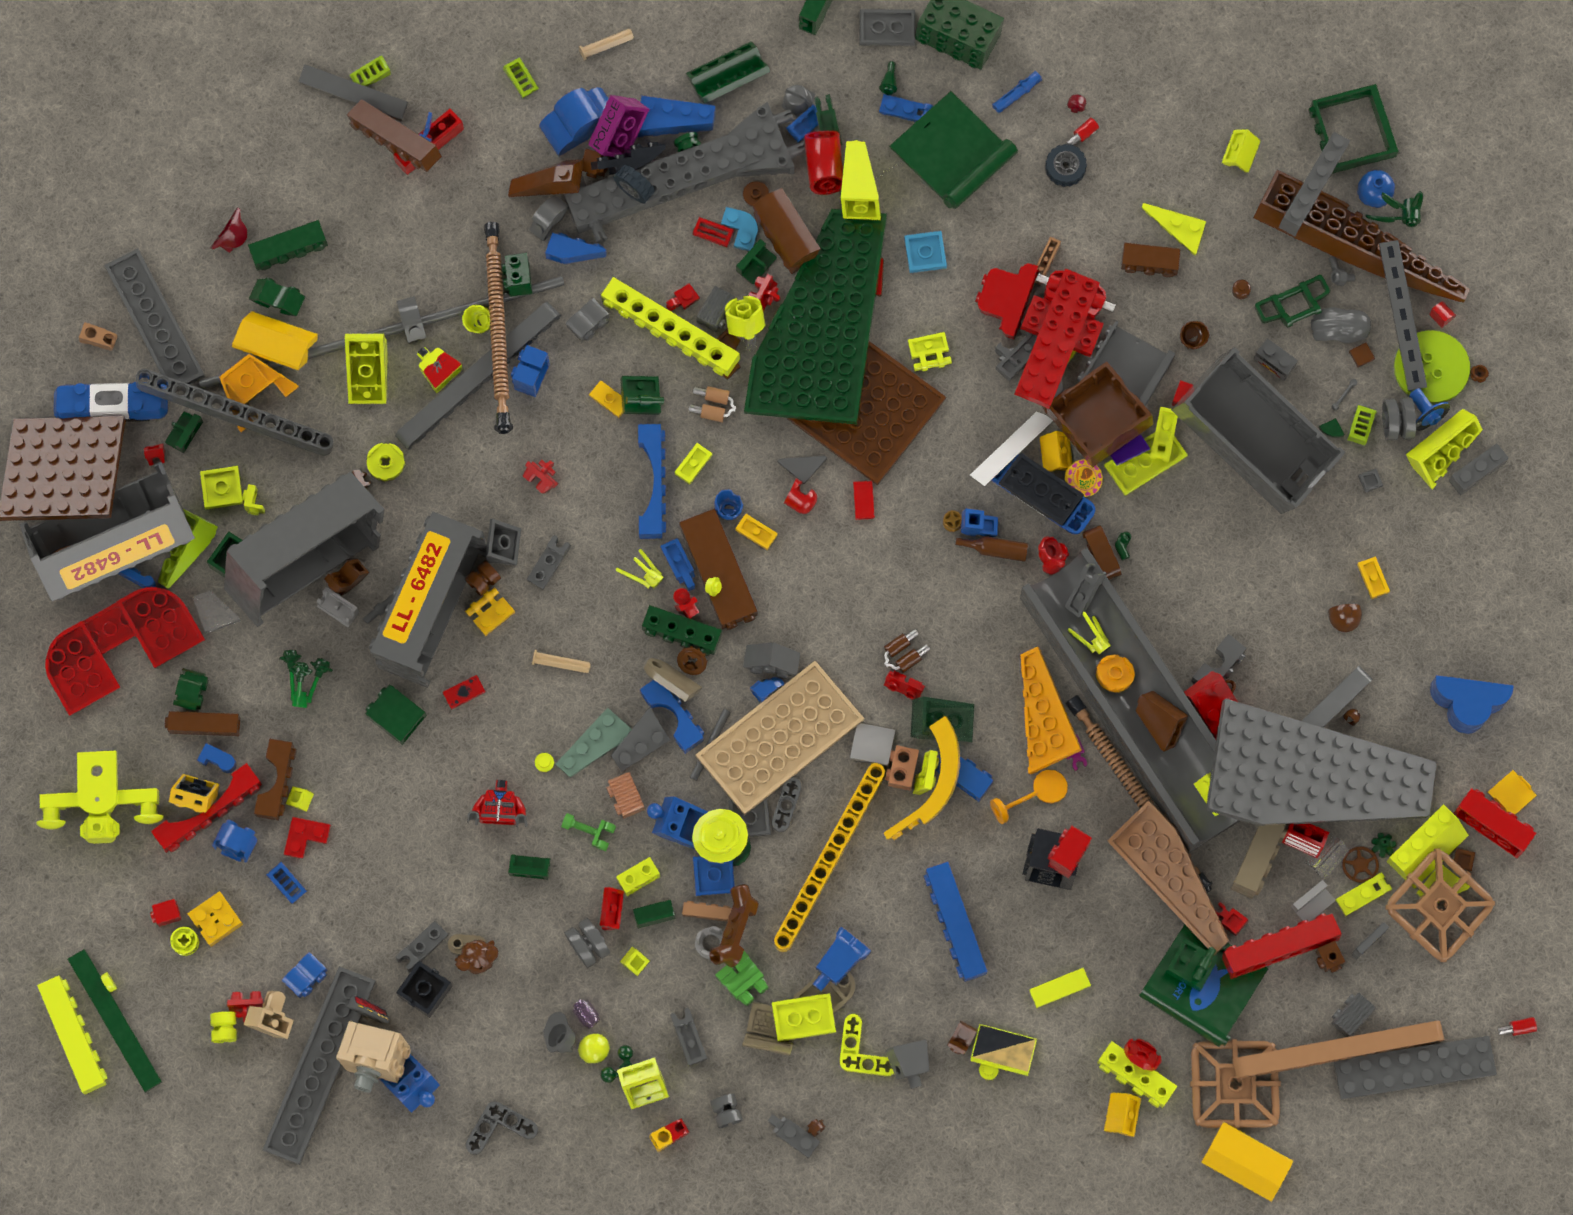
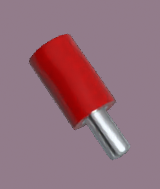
M1089 118L1073 132L1075 136L1067 144L1074 145L1078 141H1085L1099 129V125L1093 118Z
M1534 1017L1511 1021L1510 1026L1498 1028V1031H1500L1498 1033L1501 1035L1512 1032L1513 1036L1536 1032V1021Z

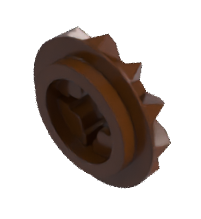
M684 647L679 652L677 663L683 672L689 675H698L706 669L708 660H706L705 653H702L700 648ZM690 657H691L692 659L697 658L696 662H695V663H694L693 661L690 662V661H689Z

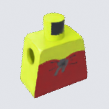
M423 347L417 353V356L423 360L419 364V369L436 393L463 370L462 364L440 348L430 352Z

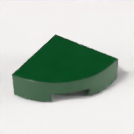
M1336 418L1318 427L1322 433L1331 437L1339 438L1345 435Z

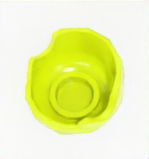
M471 305L462 316L464 327L472 333L481 334L490 329L489 310L481 305Z
M600 1034L585 1036L579 1042L578 1047L579 1056L586 1063H599L608 1056L610 1050L608 1040Z

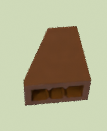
M1154 691L1142 694L1137 701L1138 706L1135 711L1162 751L1174 748L1188 715Z

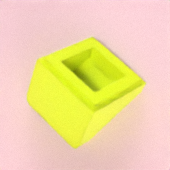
M293 786L286 805L307 812L314 794L306 789Z
M633 947L620 961L621 964L636 976L650 962Z

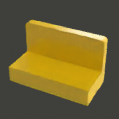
M1054 431L1041 436L1039 439L1043 468L1050 472L1055 470L1066 471L1069 465L1072 464L1070 440L1060 431Z
M1111 1093L1104 1131L1134 1137L1141 1098L1128 1093Z

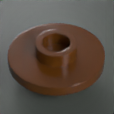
M758 181L750 182L743 190V198L750 206H753L758 200L769 194L767 186Z

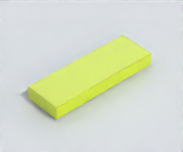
M1081 968L1029 989L1036 1008H1039L1091 987L1084 968Z

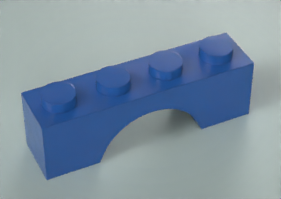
M655 680L639 689L640 694L651 709L663 707L675 714L678 719V727L673 736L685 754L704 741L702 735L705 733L699 725L695 726L691 721L693 717L687 709L685 711L680 706L682 702L678 696L672 695L668 689Z

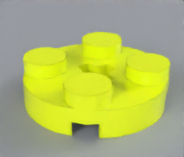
M380 443L370 449L367 455V468L374 478L386 482L397 478L402 473L405 461L399 447L391 443ZM383 458H384V459H388V458L390 459V461H389L390 464H389L388 466H387V465H384V466L381 465Z

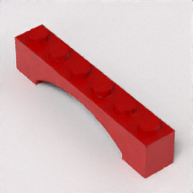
M247 763L231 774L233 778L229 787L206 813L202 812L195 817L180 822L169 823L166 820L151 830V833L166 853L168 851H176L180 847V843L185 839L187 841L191 840L196 836L195 832L202 828L204 830L212 824L213 819L225 816L228 813L227 809L233 805L235 807L239 806L244 802V797L248 794L254 795L260 790L262 783Z

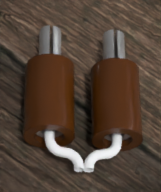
M913 630L906 636L902 633L884 646L886 651L884 655L886 662L884 664L886 667H892L895 670L900 669L904 673L922 660L921 656L930 650L928 645L923 646L918 651L912 649L895 661L897 667L893 664H888L889 659L887 655L893 658L910 646L909 641L918 636L917 630Z

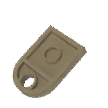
M650 658L644 666L645 672L653 680L685 702L697 695L702 689L700 685L659 659Z
M850 972L846 975L849 978L847 984L841 985L838 983L835 985L830 981L822 992L813 986L814 981L819 976L817 975L793 998L830 993L834 1014L852 998L855 992V980Z

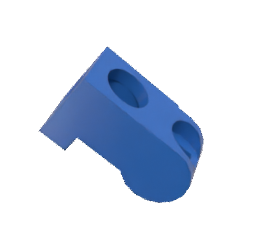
M207 743L197 759L199 764L207 766L208 762L220 767L224 773H232L237 766L233 756Z

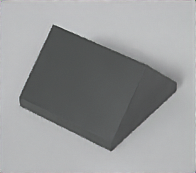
M490 519L486 548L488 563L517 565L521 528Z

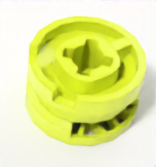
M180 927L171 935V946L179 955L188 956L198 949L199 937L191 928Z

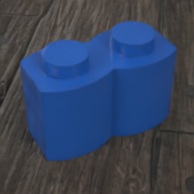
M309 952L286 974L282 981L299 998L302 996L307 997L313 990L312 986L316 982L320 983L325 979L328 970Z

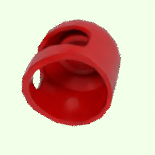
M796 478L784 504L800 514H807L816 505L817 493L813 489L807 495L800 491L802 481Z

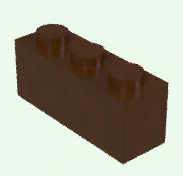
M1124 243L1121 269L1127 273L1140 271L1144 272L1145 275H1155V273H1158L1168 278L1174 275L1177 276L1180 249Z

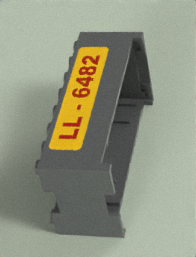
M162 462L155 465L157 472L115 490L111 518L45 520L29 527L27 521L20 524L31 561L51 601L63 599L72 592L81 591L88 585L97 584L106 577L115 576L122 570L133 568L138 563L151 560L156 555L169 552L173 548L188 544L191 540L195 539ZM70 546V547H67V548H65V549H63V550H60V551H58V552L52 554L54 551H56V550H58V549H60V548H62V547Z
M433 511L431 516H427L424 522L425 529L423 534L420 533L418 535L416 550H412L410 553L408 568H404L402 571L400 586H396L394 589L392 604L389 603L386 607L385 614L387 615L384 621L381 620L378 625L377 631L379 633L376 639H372L369 646L373 658H376L375 661L379 669L428 688L431 681L425 679L424 676L465 587V577L471 573L478 555L486 557L487 548L483 531Z

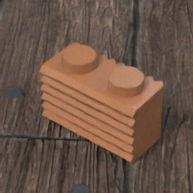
M630 772L608 781L609 786L606 789L610 798L614 797L617 804H614L617 815L622 814L623 819L645 810Z

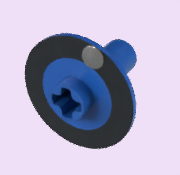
M1420 388L1415 389L1409 395L1422 413L1416 420L1417 431L1437 424L1450 410L1448 402L1432 406Z

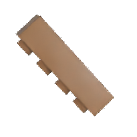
M1052 237L1049 238L1037 263L1039 267L1038 274L1046 276L1059 250L1061 241ZM1035 280V283L1042 285L1041 282Z
M693 901L684 902L682 916L728 922L732 908L730 906L718 907L717 904H711L710 906L702 902L695 904Z

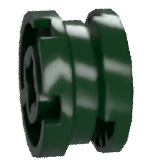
M690 132L676 138L673 144L677 147V153L701 145V142L698 141V134L696 132Z

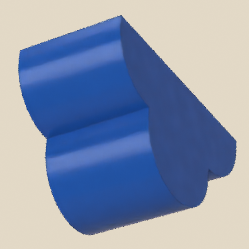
M597 87L588 91L584 88H579L569 92L555 104L554 111L549 113L540 122L539 128L558 157L591 138L609 99L602 88Z
M1436 675L1430 684V693L1433 700L1439 706L1447 708V718L1450 725L1460 733L1470 734L1478 731L1487 721L1490 714L1496 713L1504 707L1512 696L1514 685Z

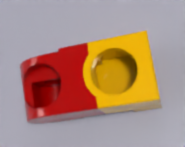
M681 1118L652 1132L649 1138L657 1152H660L690 1132Z

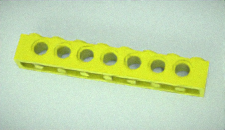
M614 277L601 294L603 304L607 308H615L622 317L633 319L634 323L640 328L646 327L655 337L664 338L667 344L672 347H679L685 355L689 357L692 355L697 358L701 365L712 367L713 371L720 376L723 374L729 376L740 360L739 352ZM621 297L627 298L624 303L618 302V299ZM636 307L643 308L640 312L633 311ZM652 316L659 318L655 322L649 320ZM667 326L674 327L672 331L665 330ZM684 335L690 337L687 341H683L680 338ZM699 345L706 346V348L701 351L696 349ZM716 354L722 356L719 360H714L712 357Z

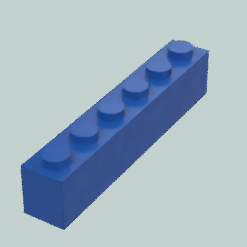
M949 862L927 868L926 875L923 876L926 886H930L933 893L930 894L933 905L937 904L939 911L936 914L939 922L944 923L945 930H943L945 940L951 943L952 948L949 950L952 959H956L959 966L956 967L959 978L963 977L964 982L986 975L987 969Z

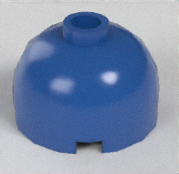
M1382 170L1367 172L1358 183L1357 193L1359 199L1365 205L1374 208L1387 205L1381 197L1382 192L1392 198L1395 193L1393 178Z

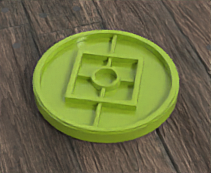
M1434 330L1418 332V343L1427 388L1421 389V391L1431 404L1447 402L1456 397L1468 381L1470 374L1468 354L1461 343L1447 333ZM1398 349L1394 360V373L1399 386L1409 396L1412 391L1407 390L1400 349Z

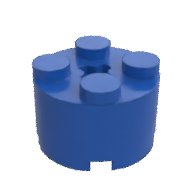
M227 820L226 823L222 824L212 847L215 850L219 847L222 850L221 854L238 862H241L242 859H244V862H247L258 841L254 836L255 831L247 827L244 829L240 828L234 821Z

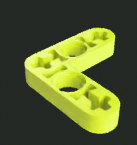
M856 1014L848 1015L844 1021L840 1054L841 1068L847 1072L880 1076L893 1075V1069L885 1072V1068L879 1067V1072L875 1071L877 1067L876 1060H880L879 1065H886V1062H889L888 1057L858 1054L862 1020ZM852 1018H855L856 1022L859 1023L854 1028V1032H858V1035L846 1034V1031L850 1032L851 1025L847 1024V1022L851 1021ZM852 1037L856 1040L857 1044L854 1048H848L845 1045L847 1038ZM851 1057V1061L857 1062V1058H861L859 1062L860 1069H855L856 1064L846 1067L843 1060ZM869 1059L873 1061L874 1067L871 1070H865L862 1066L864 1060Z

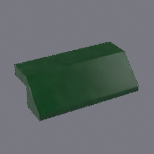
M751 41L687 72L686 75L699 99L705 104L769 73L770 69L762 60L757 46Z

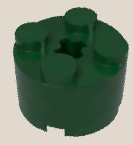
M183 668V674H180L175 691L177 697L176 700H173V705L193 711L201 710L204 700L201 694L202 690H207L208 677H206L205 673Z

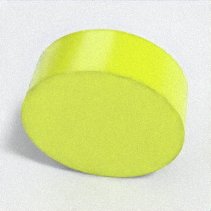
M108 972L101 975V980L109 992L117 989Z

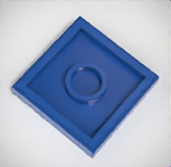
M701 856L693 857L696 896L730 893L731 888L735 887L733 860L724 863H714Z

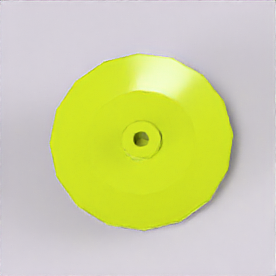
M726 809L712 810L700 817L694 826L692 835L694 848L699 855L714 863L732 861L742 853L748 839V831L740 815Z

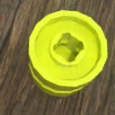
M211 1013L210 1023L214 1027L211 1031V1042L237 1041V1029L234 1028L236 1013Z

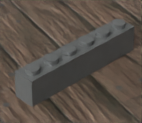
M1333 132L1279 226L1280 229L1296 236L1344 154L1350 140Z

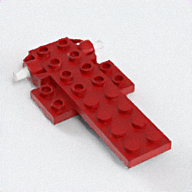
M1066 268L1064 271H1054L1050 277L1038 274L1036 281L1046 284L1044 299L1036 295L1033 296L1020 328L1036 335L1037 339L1014 395L1048 409L1052 404L1072 351L1091 357L1104 324L1094 319L1102 308L1112 312L1115 308V304L1105 301L1106 291L1099 285L1100 282Z

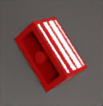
M1292 823L1289 824L1282 843L1318 859L1330 832L1313 824Z

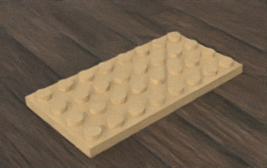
M814 661L698 752L695 757L740 811L746 815L790 778L863 722L864 718L819 664Z

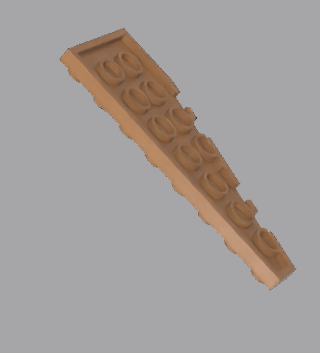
M1148 800L1108 842L1208 949L1209 947L1216 949L1214 954L1216 955L1229 942V939L1177 828Z

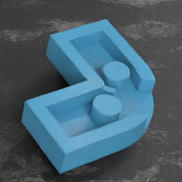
M726 207L721 225L738 230L734 248L750 251L754 246L758 233L756 220L747 212Z

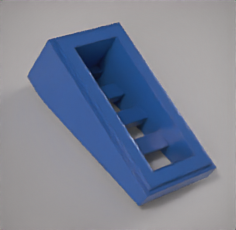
M282 862L266 874L291 904L307 892ZM282 869L284 872L275 879L273 876ZM287 875L289 879L280 885L279 881ZM293 881L294 885L286 891L284 887ZM298 887L301 891L299 893L296 892L291 897L289 893Z

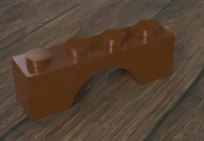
M269 738L266 759L276 767L277 780L269 791L258 794L254 811L256 817L279 821L280 816L284 815L285 805L283 804V799L288 796L289 786H286L287 779L292 777L293 767H290L291 760H295L297 752L292 742Z

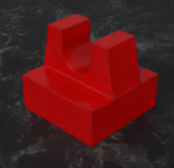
M163 443L144 448L145 459H147L149 466L154 464L153 458L155 457L159 458L160 462L165 463Z

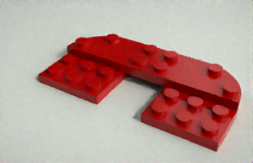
M146 587L136 590L56 636L49 646L45 659V669L52 687L69 716L121 688L102 655L133 637H137L154 668L205 641L186 605L176 594L157 587Z

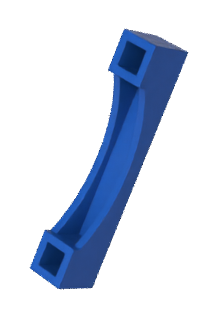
M638 424L639 448L643 447L647 453L654 474V486L650 503L643 516H639L640 539H662V533H666V521L662 522V515H666V503H662V496H666V485H662V478H666V469L662 467V460H665V448H662V442H665V430H661V424Z

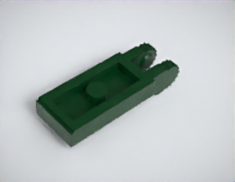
M826 95L825 99L828 110L822 111L819 96L815 97L816 115L820 131H836L840 133L831 95ZM840 134V145H843Z

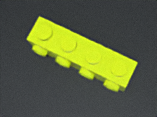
M1111 1041L1097 1062L1100 1064L1099 1068L1107 1074L1111 1072L1116 1075L1115 1079L1123 1085L1127 1083L1132 1086L1134 1093L1141 1097L1142 1095L1148 1097V1102L1156 1108L1159 1106L1163 1108L1177 1088V1085L1155 1070L1148 1071L1137 1067L1126 1057L1124 1049Z

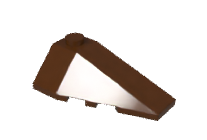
M565 160L511 179L508 196L522 197L579 193L584 160Z

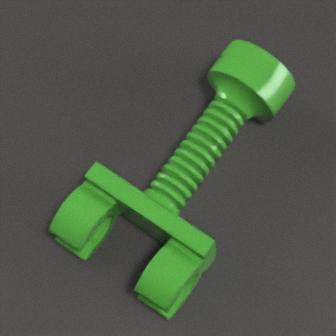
M566 813L561 827L567 830L574 827L594 835L592 846L606 851L609 843L599 840L602 830L614 833L616 825L601 820L599 828L596 829L581 822L579 823L574 819V815Z

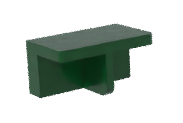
M760 239L736 265V272L751 284H755L757 277H761L775 262L777 257L766 248V243Z
M184 411L177 423H172L173 429L165 443L185 453L203 423L201 416L195 413L191 415Z

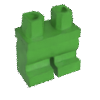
M744 951L740 962L734 966L738 973L732 967L726 965L715 976L736 1001L740 1000L745 1006H748L754 1001L749 991L755 988L761 995L768 989V986L764 980V975Z

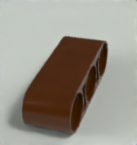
M1101 525L1082 532L1083 538H1086L1088 543V550L1094 556L1102 571L1106 572L1108 580L1122 575L1120 566Z

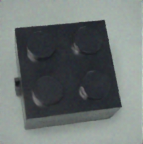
M418 961L396 994L413 1008L431 1018L453 985L442 977L435 968L431 969L421 961Z

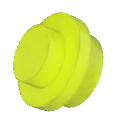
M717 577L709 578L705 585V591L710 596H716L722 588V584Z
M541 753L535 759V766L541 772H548L554 766V759L548 753Z
M981 1064L979 1067L980 1076L985 1080H992L998 1075L999 1068Z

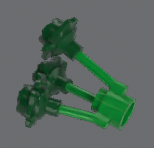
M285 650L279 660L287 663V669H289L290 700H292V706L307 708V703L312 702V696L319 678L322 677L323 673L332 672L333 669L330 668V662L326 659L317 658L316 662H310L316 671L314 674L315 679L307 696V692L301 691L302 682H304V677L310 675L313 670L308 668L307 663L297 662L302 658V655L297 654V650ZM294 675L298 682L297 691H295Z

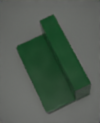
M671 899L633 909L638 929L676 919Z

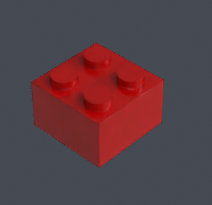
M1071 826L1069 830L1065 828L1058 841L1060 845H1055L1049 854V867L1069 878L1088 849L1092 837L1074 826Z

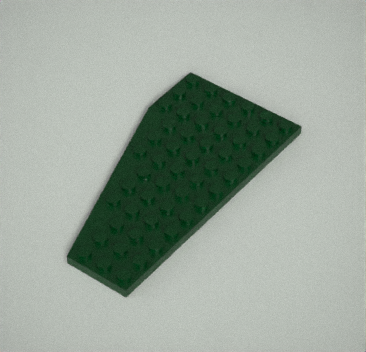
M842 209L830 210L816 239L820 247L818 254L815 258L801 265L794 283L776 312L758 351L752 358L744 407L745 414L857 425L887 213H880V220L843 219Z

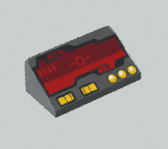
M355 994L352 995L347 1006L348 1009L379 1023H389L386 1009Z

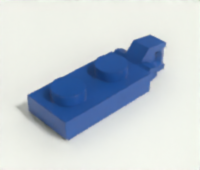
M678 538L661 545L660 548L679 584L684 582L688 591L695 589V584L692 580L695 577L694 569Z

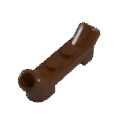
M747 884L732 887L730 890L734 904L729 914L720 946L711 949L709 952L710 960L715 965L725 963L729 967H734L742 958L744 948L739 944L748 917L756 915L759 905L758 901L751 896Z

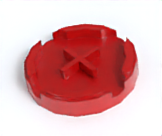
M1130 1039L1124 1046L1126 1057L1137 1067L1153 1071L1161 1064V1056L1156 1054V1048L1142 1039H1136V1041Z

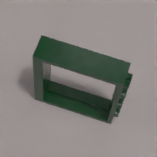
M1377 84L1312 100L1309 115L1311 119L1314 118L1315 120L1314 130L1316 135H1320L1321 151L1325 148L1329 138L1319 110L1369 97L1386 151L1338 163L1332 174L1397 156L1399 151Z

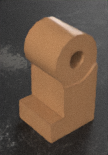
M84 322L79 341L83 344H90L112 351L118 336L104 328Z

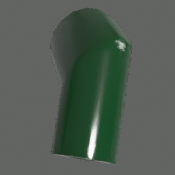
M1129 532L1121 533L1115 542V548L1122 561L1130 558L1126 549L1132 538Z

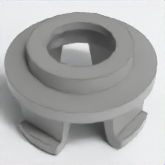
M716 926L704 928L697 933L695 947L703 958L710 959V951L705 950L702 944L705 937L709 935L716 936L721 943L723 932Z

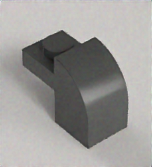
M555 195L539 207L532 217L534 221L529 231L542 241L546 240L553 226L563 219L569 206Z
M415 296L397 301L408 343L426 338Z

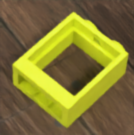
M655 1058L617 1070L621 1086L631 1109L669 1097L665 1081ZM656 1079H657V1081H654V1082H651V1083H648V1084H645V1085H642V1086H639V1087L630 1089V1088H632V1087H635V1086H638V1085H641V1084H644V1083H647V1082H650V1081H653V1080H656Z

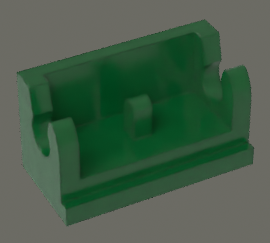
M512 854L510 856L509 876L548 880L551 858Z

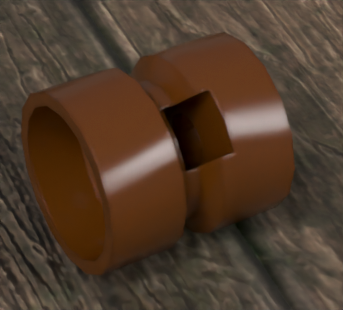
M486 560L477 566L476 572L472 571L465 577L466 582L472 588L475 587L477 589L475 592L480 596H483L489 590V585L494 586L501 579L498 572Z

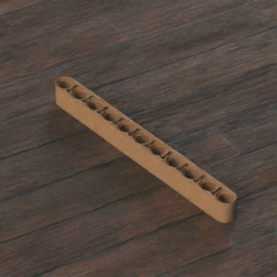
M1432 1021L1253 1054L1232 1060L1236 1078L1243 1079L1339 1061L1338 1059L1345 1060L1357 1056L1431 1044L1434 1041L1441 1042L1445 1039L1441 1022Z

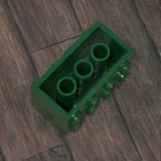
M930 0L918 21L915 39L923 45L935 48L940 53L950 55L957 61L967 63L974 69L982 70L1001 35L1004 18L967 0Z

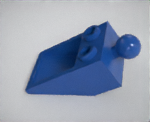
M675 796L665 797L662 807L657 803L648 806V816L652 819H657L652 831L653 834L695 849L692 840L694 826L699 818L708 811Z
M411 1054L405 1060L404 1073L402 1077H399L398 1083L378 1078L411 1113L420 1104L426 1108L431 1107L435 1102V1097L432 1093L440 1086L434 1077Z

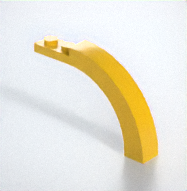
M947 716L929 726L937 740L941 756V769L937 785L932 795L919 809L883 833L887 840L892 838L895 841L903 835V830L906 828L911 830L919 825L918 820L920 819L925 825L942 811L953 794L960 770V750L956 733Z

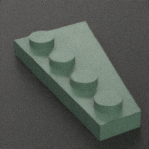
M607 708L555 765L571 778L592 762L617 747L632 729Z

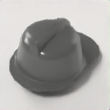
M793 85L786 89L781 106L786 111L790 109L792 114L799 117L812 106L815 93L801 85Z
M555 1012L548 1018L543 1031L547 1049L551 1053L556 1051L559 1053H571L576 1035L569 1027L565 1014Z

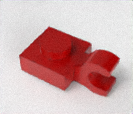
M688 283L674 292L676 298L668 300L666 307L669 311H673L679 306L686 309L700 300V297L691 284Z

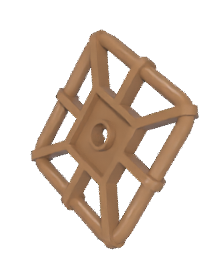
M1439 848L1429 853L1418 867L1406 876L1407 879L1390 897L1385 908L1390 916L1410 934L1409 937L1412 940L1415 939L1440 962H1446L1469 937L1471 938L1474 935V931L1492 911L1495 901L1471 877L1469 871H1465L1447 853ZM1435 859L1436 881L1428 889L1418 877ZM1442 860L1460 876V879L1452 888L1443 880ZM1466 882L1485 901L1466 902L1457 891ZM1412 884L1424 893L1416 904H1396ZM1443 900L1445 902L1443 904L1445 908L1444 910H1438L1437 902H1441ZM1485 906L1469 926L1458 917L1466 907ZM1395 909H1416L1425 919L1415 929ZM1454 922L1462 929L1463 933L1447 950L1446 930ZM1429 923L1439 931L1440 951L1421 935V932Z
M1231 1039L1225 1046L1221 1044L1220 1047L1210 1041L1195 1042L1192 1045V1081L1190 1082V1087H1192L1193 1117L1197 1126L1220 1128L1222 1123L1225 1122L1239 1130L1240 1128H1267L1273 1125L1276 1126L1279 1123V1087H1281L1279 1072L1271 1073V1081H1256V1076L1237 1079L1233 1060L1232 1064H1219L1205 1050L1232 1049V1059L1238 1058V1049H1266L1264 1052L1275 1051L1277 1049L1273 1042L1237 1041V1039ZM1199 1054L1215 1068V1081H1200ZM1234 1079H1237V1082H1241V1086H1238L1237 1089L1230 1085ZM1200 1087H1216V1101L1201 1115ZM1256 1087H1271L1272 1114L1256 1100ZM1219 1104H1233L1234 1120L1205 1119ZM1239 1104H1252L1267 1120H1240Z

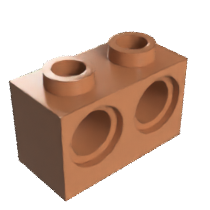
M896 745L895 751L891 750L889 762H893L892 768L887 769L885 780L889 781L888 786L911 791L919 750ZM906 755L909 760L903 763L899 761L898 757ZM897 773H902L905 779L897 781L894 776Z

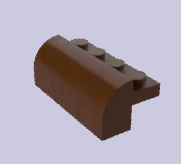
M782 188L765 195L753 205L755 220L761 225L765 236L769 238L775 252L780 255L785 268L791 274L797 272L804 262L816 257L820 247Z

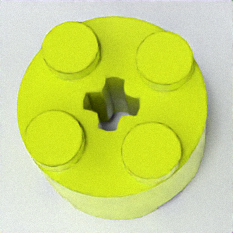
M743 296L742 300L735 298L726 304L725 315L729 334L744 337L748 340L754 338L755 334L762 331L765 327L763 308L759 299L752 296Z

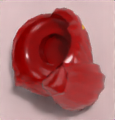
M1046 536L1038 546V554L1043 563L1042 570L1044 573L1053 575L1059 572L1064 567L1065 561L1069 556L1065 544L1059 543L1054 537Z

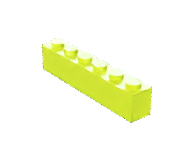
M56 976L37 985L81 1092L88 1094L107 1085L105 1082L108 1079L104 1068L100 1069L97 1063L100 1061L99 1055L96 1050L92 1051L90 1046L93 1043L91 1036L88 1032L85 1033L82 1027L85 1025L81 1014L77 1015L75 1010L78 1007L74 997L70 998L68 994L70 986L67 980Z

